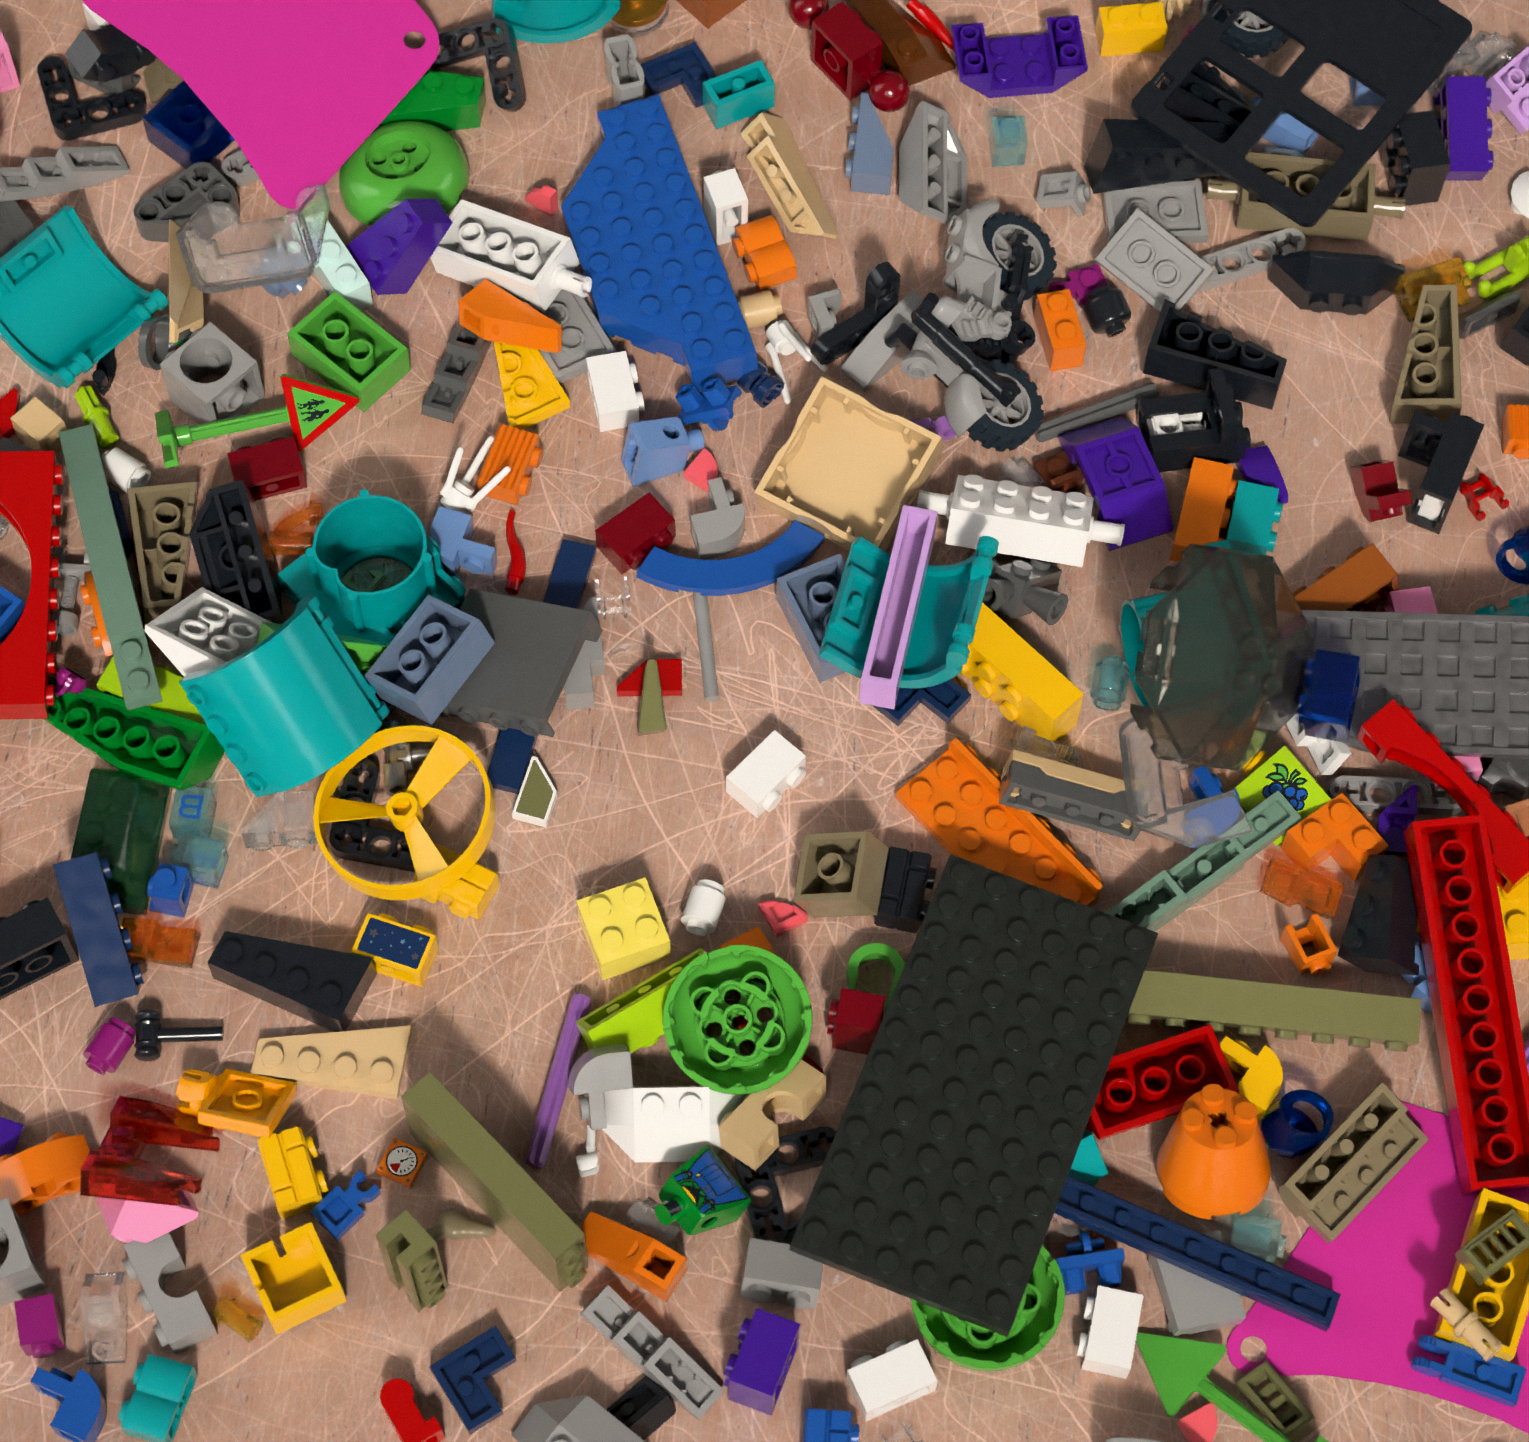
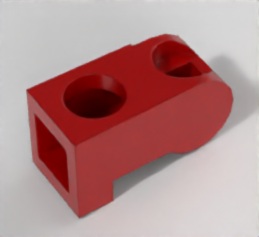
M392 1379L383 1385L380 1391V1400L401 1442H440L445 1439L443 1430L435 1416L426 1422L416 1406V1398L412 1386L407 1381Z

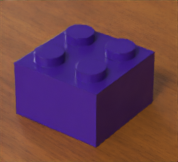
M756 1308L752 1319L747 1317L744 1319L738 1336L740 1340L738 1345L739 1354L732 1353L730 1355L724 1372L726 1376L724 1385L728 1386V1400L772 1416L799 1345V1323Z

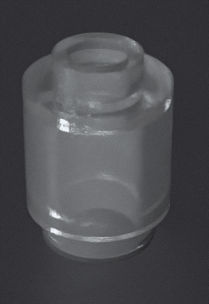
M1013 456L1005 461L999 469L1001 471L998 478L999 481L1009 480L1023 486L1046 487L1044 485L1045 480L1025 457L1017 459Z
M651 1197L646 1198L644 1202L638 1198L625 1216L630 1220L627 1227L650 1236L670 1248L683 1228L677 1221L669 1225H663L655 1213V1208L659 1203Z

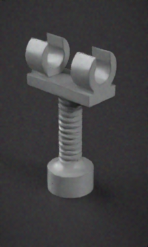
M55 547V557L60 558V578L54 579H63L65 581L59 611L53 612L52 620H57L58 635L73 636L77 633L79 622L78 616L73 613L78 582L85 581L84 573L91 571L86 550L84 564L67 563V554H64L65 548Z

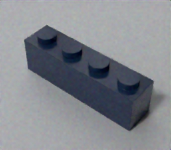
M96 851L53 864L94 1006L97 1007L138 995L140 992L138 985L144 984L139 964H131L127 951L134 947L128 927L121 929L117 917L118 914L123 913L119 895L117 892L110 893L107 879L113 878L108 858H100L99 852Z

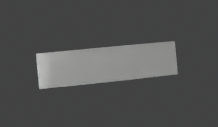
M117 146L60 147L55 157L25 158L22 167H0V201L33 199L67 193L127 175L130 169Z
M606 1285L581 1311L580 1315L611 1345L697 1420L704 1415L725 1391L671 1337H665L640 1311H635L609 1285Z

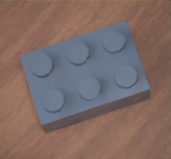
M841 554L777 578L776 599L819 683L846 673L844 670L818 656L846 564Z
M428 594L365 674V678L377 690L376 693L382 700L432 725L495 642L480 619Z

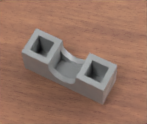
M169 1232L148 1243L133 1240L123 1245L128 1257L123 1259L122 1263L131 1281L139 1278L144 1290L137 1294L146 1313L155 1312L159 1323L154 1325L153 1329L162 1347L170 1344L174 1354L177 1355L217 1334L197 1290L178 1298L170 1297L164 1293L168 1279L186 1268Z

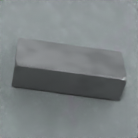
M1518 290L1500 294L1458 315L1459 338L1465 339L1514 314L1522 293Z

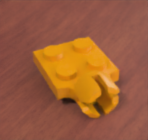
M227 1068L218 1076L207 1071L188 1069L180 1077L176 1089V1095L179 1097V1100L184 1102L176 1103V1108L182 1113L198 1116V1124L250 1134L255 1137L270 1138L296 1096V1083Z

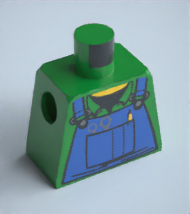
M708 1145L668 1178L658 1193L662 1203L656 1206L655 1213L663 1225H669L677 1221L687 1234L696 1235L738 1221L752 1200Z

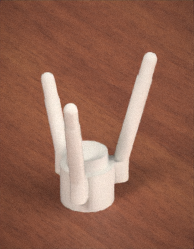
M780 320L767 329L766 336L770 342L765 348L771 356L776 376L784 383V389L781 391L784 402L789 404L791 399L778 353L789 355L797 350L806 361L811 360L823 372L827 371V366L825 364L821 365L810 352V348L801 339L800 335L794 331L787 320Z
M493 436L487 438L463 480L457 479L454 483L464 452L462 447L457 448L446 482L439 492L442 495L440 502L446 508L465 513L466 510L473 512L478 502L511 471L509 466L504 467L475 496L472 495L475 489L469 483L489 451L494 440Z

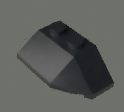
M1308 250L1292 252L1285 256L1282 254L1273 255L1268 271V280L1299 309L1311 310L1317 313L1327 311L1347 315H1366L1400 289L1405 274V265L1395 264L1391 260L1376 255Z
M245 480L210 489L189 533L204 588L264 619L282 615L281 586L262 516Z

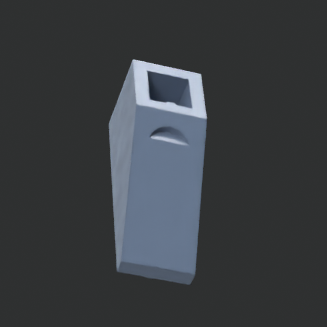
M861 92L860 105H853L852 125H857V132L850 131L848 151L854 152V158H847L845 178H851V192L890 195L894 148L868 93Z

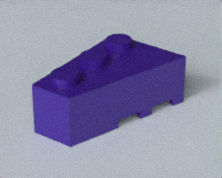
M1447 76L1433 96L1434 105L1441 106V119H1437L1440 130H1442L1443 141L1451 163L1445 181H1482L1489 170H1492L1494 160L1493 151L1488 150V139L1492 136V120L1487 119V107H1490L1491 88L1486 87V76Z
M405 199L345 247L377 295L407 294L453 222L437 199Z

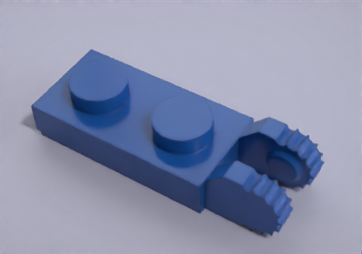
M1421 1335L1419 1337V1347L1436 1355H1445L1446 1358L1444 1365L1426 1358L1415 1357L1411 1363V1367L1414 1370L1430 1377H1438L1439 1381L1512 1408L1515 1407L1526 1373L1525 1367L1495 1356L1485 1362L1475 1349L1454 1341L1449 1343L1429 1335Z

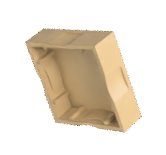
M821 376L800 412L790 438L775 455L754 494L760 506L791 522L796 520L825 535L826 540L850 551L852 541L860 536L886 551L897 532L903 505L912 506L944 450L942 437L900 415L878 409L864 397Z

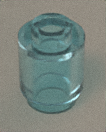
M1106 656L1095 663L1091 697L1094 699L1093 704L1097 708L1107 711L1118 710L1126 700L1130 667L1123 659L1117 656Z

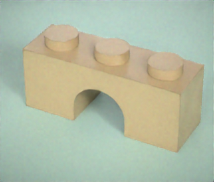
M801 1059L796 1068L778 1084L757 1093L746 1094L743 1102L734 1111L726 1113L719 1124L721 1148L756 1171L779 1147L778 1125L768 1118L779 1112H787L804 1121L827 1097L826 1075Z

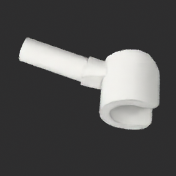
M588 1125L586 1126L587 1154L576 1156L581 1178L595 1175L599 1171L595 1147L596 1130H591Z

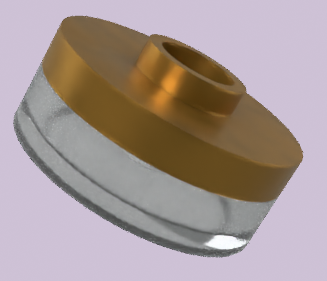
M620 0L621 8L609 23L616 31L624 35L641 36L649 34L658 29L666 20L669 13L668 0Z

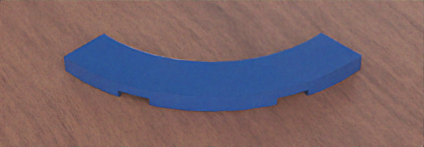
M795 520L779 538L760 550L744 556L722 560L691 559L666 552L654 546L637 570L636 578L669 591L699 592L701 596H724L744 593L777 582V578L791 572L793 569L797 570L824 543L825 535Z

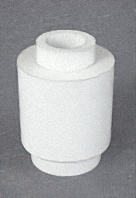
M117 447L111 451L106 450L101 455L106 479L109 483L126 493L127 488L144 487L148 484L151 471L146 469V465Z
M701 879L697 882L696 886L691 888L681 917V922L686 926L688 932L697 936H705L707 933L715 932L726 901L724 896L725 889L722 885L711 880Z

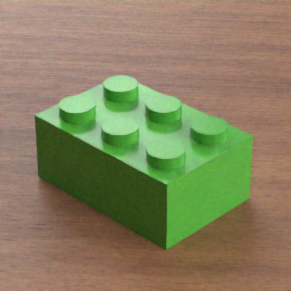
M336 291L287 333L292 355L332 388L357 395L359 403L355 406L362 412L370 408L411 370L408 348Z

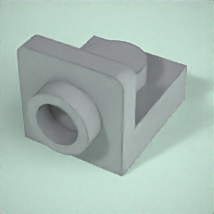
M1078 171L1041 175L1036 202L1040 209L1071 206L1077 216H1083L1086 203L1090 201V188L1083 181Z
M840 289L822 290L808 297L807 317L816 339L837 326L834 313L839 312L841 308L842 294Z

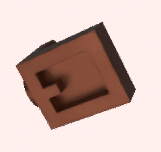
M1065 451L1034 462L1033 470L1041 486L1064 493L1081 491L1084 475L1081 469H1074Z

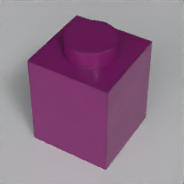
M53 1293L14 1301L20 1347L27 1356L32 1355L33 1358H46L54 1355L56 1350L66 1348L60 1305Z

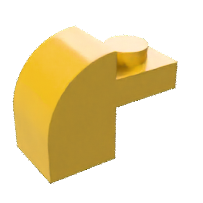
M1225 1036L1220 1043V1047L1231 1072L1242 1078L1237 1085L1239 1094L1256 1106L1259 1123H1261L1272 1107L1283 1081L1281 1063L1276 1054L1266 1045H1264L1257 1056L1252 1053L1251 1048L1244 1042L1237 1039L1232 1040Z

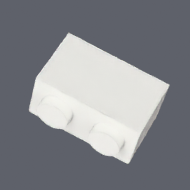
M735 168L726 171H716L709 176L703 177L704 215L716 246L732 242V239L736 238L735 227L748 223V198Z
M626 351L587 357V377L600 432L629 427V423L640 422L639 412L645 411L644 400L641 391L635 392L633 383H638L635 363L628 362Z
M774 730L726 777V792L758 818L765 810L768 812L772 811L781 801L782 794L789 787L795 788L806 775V755Z
M1098 1285L1094 1297L1087 1296L1083 1319L1090 1320L1087 1334H1080L1076 1354L1083 1357L1081 1369L1127 1379L1131 1370L1144 1295Z
M906 1339L897 1341L885 1349L887 1352L876 1358H872V1355H866L851 1363V1369L847 1370L846 1381L865 1422L936 1390L937 1378L918 1339L910 1343Z

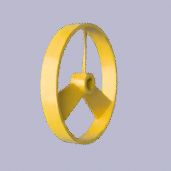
M426 726L393 727L374 733L351 755L328 770L316 795L313 813L314 830L319 847L330 866L352 888L380 899H416L431 895L452 885L464 876L479 860L490 841L494 829L496 799L493 786L481 761L473 750L460 739L445 731ZM416 741L434 743L407 790L393 795L386 806L332 798L336 787L343 777L368 755L398 743ZM470 761L480 772L484 783L485 809L483 819L469 847L456 861L448 866L421 825L424 817L422 809ZM389 817L395 828L405 833L418 881L402 885H384L368 882L350 874L330 854L326 840L325 823Z

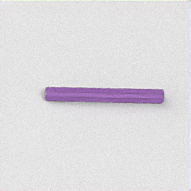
M575 993L572 995L525 1157L526 1164L532 1167L543 1168L547 1161L567 1091L569 1075L575 1063L582 1038L576 1021L589 1014L591 1007V998L587 995Z

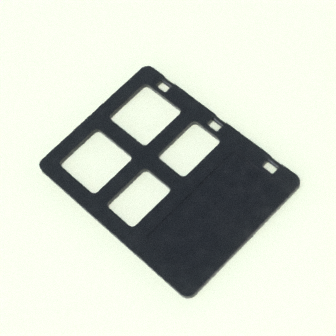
M1218 0L1208 14H1205L1163 63L1153 78L1133 98L1131 113L1135 118L1302 227H1312L1319 222L1469 39L1473 27L1467 18L1438 0ZM1222 9L1230 13L1223 24L1214 19ZM1249 11L1304 46L1303 52L1282 76L1276 77L1220 40L1243 12ZM1202 61L1209 62L1262 97L1260 103L1226 143H1218L1164 106ZM1330 63L1386 100L1363 129L1354 128L1301 93V90L1323 64ZM1164 76L1173 81L1165 91L1157 87V84ZM1282 114H1289L1344 151L1307 197L1299 196L1245 159Z

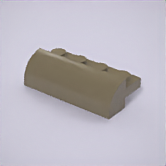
M1383 1082L1379 1083L1279 1187L1280 1197L1295 1218L1301 1216L1326 1243L1332 1242L1429 1140L1405 1114L1409 1109Z

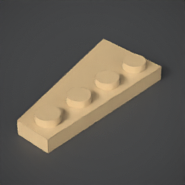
M412 1026L259 1038L251 1074L295 1082L296 1085L398 1099L412 1035Z

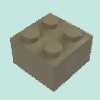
M869 831L805 834L793 902L814 918L877 915L888 847Z

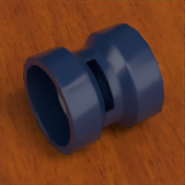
M757 361L758 369L744 374L737 381V385L745 393H751L753 400L761 408H765L773 399L775 400L780 396L781 391L784 389V383L777 376H771L768 373V368L762 362Z

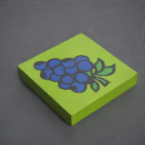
M1285 745L1235 787L1239 795L1240 804L1247 812L1279 790L1299 813L1301 821L1332 800ZM1286 833L1278 839H1276L1273 843L1276 846L1281 845L1283 843Z

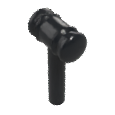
M147 1009L139 1011L135 1015L137 1022L135 1023L136 1043L134 1046L136 1051L134 1056L140 1061L150 1062L157 1060L161 1056L159 1051L160 1043L223 1041V1026L160 1028L162 1026L160 1023L161 1014L158 1011Z

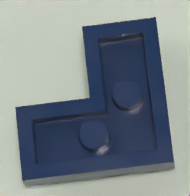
M696 42L640 64L644 72L645 85L652 96L682 85L695 108L703 105L702 82L717 77Z
M949 679L942 684L926 688H899L895 709L873 707L899 726L922 703L948 724L971 700V694L954 680Z
M496 1326L429 1366L430 1371L469 1435L503 1415L501 1407L486 1385L485 1380L515 1363L516 1357Z

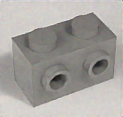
M749 1238L740 1297L750 1298L759 1303L769 1301L787 1304L795 1309H815L820 1292L823 1264L790 1251V1244Z

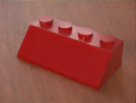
M1211 1024L1112 1057L1087 1126L1098 1140L1179 1114L1184 1103L1192 1095L1202 1091L1203 1087L1209 1084H1217L1223 1089L1239 1094V1089Z

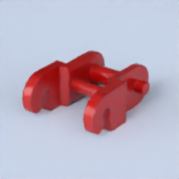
M1483 473L1478 475L1477 481L1469 485L1466 482L1460 484V492L1469 502L1468 509L1478 521L1485 519L1484 511L1479 512L1480 504L1478 501L1488 496L1490 499L1494 498L1500 508L1505 509L1509 507L1508 499L1503 500L1504 492L1499 485L1494 487L1489 477ZM1482 487L1485 492L1477 496L1474 490Z

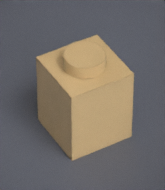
M34 397L10 418L16 435L34 451L57 452L62 448L58 432L67 430L64 420L37 397Z

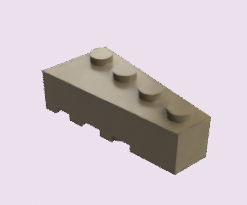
M1423 285L1392 405L1390 424L1410 423L1415 411L1434 415L1439 420L1447 423L1452 412L1460 415L1462 401L1457 285Z
M197 481L127 488L128 512L144 626L184 599L192 544L189 533L195 522L197 508Z

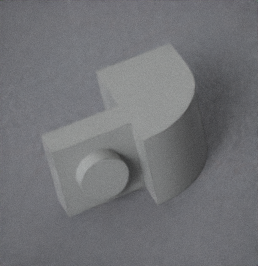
M721 477L708 480V498L712 510L690 515L691 535L700 560L728 554L739 545L744 535V503L735 505L731 489H725Z
M625 1044L591 1049L580 1056L571 1069L568 1088L573 1095L584 1094V1097L578 1098L579 1115L581 1120L586 1119V1123L591 1130L607 1128L604 1091L633 1088L630 1050Z

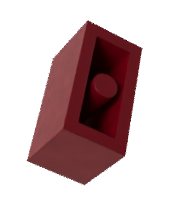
M294 436L276 438L269 443L254 447L244 446L234 452L227 453L234 482L245 480L254 501L307 488Z
M649 492L595 530L596 547L623 575L630 569L639 568L654 546L663 550L673 542L676 537L675 519Z
M841 988L839 1000L832 999L828 1017L827 1034L833 1035L832 1048L868 1055L883 1020L886 996Z

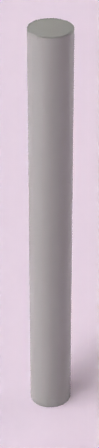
M693 592L705 701L715 702L719 699L708 599L707 596H701L699 592Z

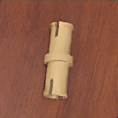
M1445 1288L1440 1292L1441 1298L1450 1307L1446 1306L1438 1296L1432 1300L1430 1306L1435 1308L1454 1328L1453 1333L1458 1338L1463 1337L1483 1357L1485 1362L1489 1361L1494 1355L1484 1342L1496 1353L1502 1349L1504 1344L1479 1321L1481 1316L1476 1311L1470 1312L1450 1292L1449 1288Z

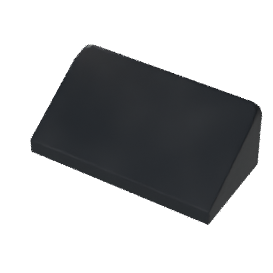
M648 1376L642 1378L606 1409L643 1440L676 1413V1409L669 1396Z

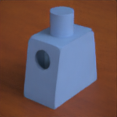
M678 417L629 423L621 461L632 487L682 471L685 468L689 452L704 448V437L700 429L686 432L681 419Z

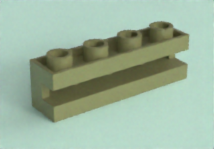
M405 1209L375 1235L389 1280L398 1290L405 1287L409 1302L420 1312L426 1306L432 1308L439 1303L445 1296L446 1292L444 1290L448 1286L437 1242Z

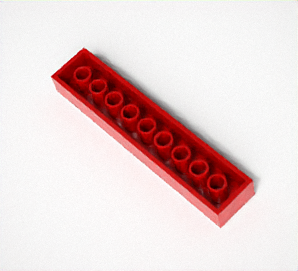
M1481 814L1412 821L1404 831L1461 1194L1462 1196L1479 1194L1483 1188L1493 1192L1529 1189V1074L1486 816Z

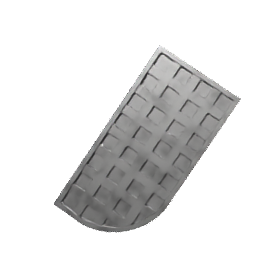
M1288 609L1286 645L1288 678L1298 703L1320 726L1323 732L1333 736L1348 747L1371 753L1356 738L1362 724L1394 699L1400 706H1406L1414 714L1416 723L1425 732L1429 731L1436 736L1441 744V749L1448 756L1529 759V616Z

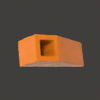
M484 279L458 300L460 325L484 340L559 353L562 350V326L556 320L548 318L535 310L527 302H522L509 294L503 287L497 286L487 279Z
M590 1211L580 1226V1229L585 1233L587 1255L666 1303L687 1272L686 1257L658 1240Z

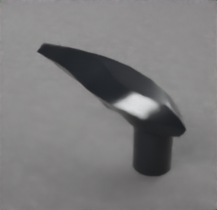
M115 347L98 361L96 370L92 374L96 388L102 396L109 391L115 377Z

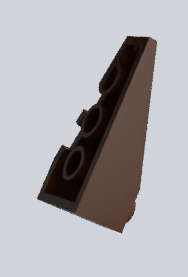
M845 0L851 10L858 12L863 23L871 31L874 30L880 35L883 41L882 64L886 71L899 72L907 79L909 86L955 69V63L942 41L893 0Z

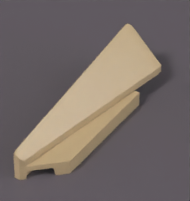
M761 112L740 134L753 149L747 155V158L789 232L832 239L837 238L839 233L786 121L781 117Z
M169 219L168 240L169 343H175L178 341L179 333L189 328L191 332H194L204 327L202 269H198L202 256V247L171 219Z

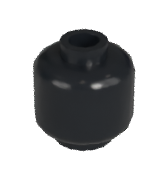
M1110 285L1095 289L1086 296L1087 301L1083 305V312L1094 333H1106L1108 337H1113L1126 330L1124 324L1131 319L1132 312L1121 290L1112 289Z

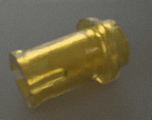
M225 1296L215 1307L212 1316L217 1319L216 1323L218 1325L224 1323L250 1343L258 1335L264 1322L237 1305L238 1300L236 1298L229 1299Z

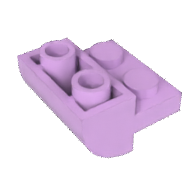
M1528 46L1486 82V87L1491 88V110L1494 114L1501 110L1520 135L1529 130Z

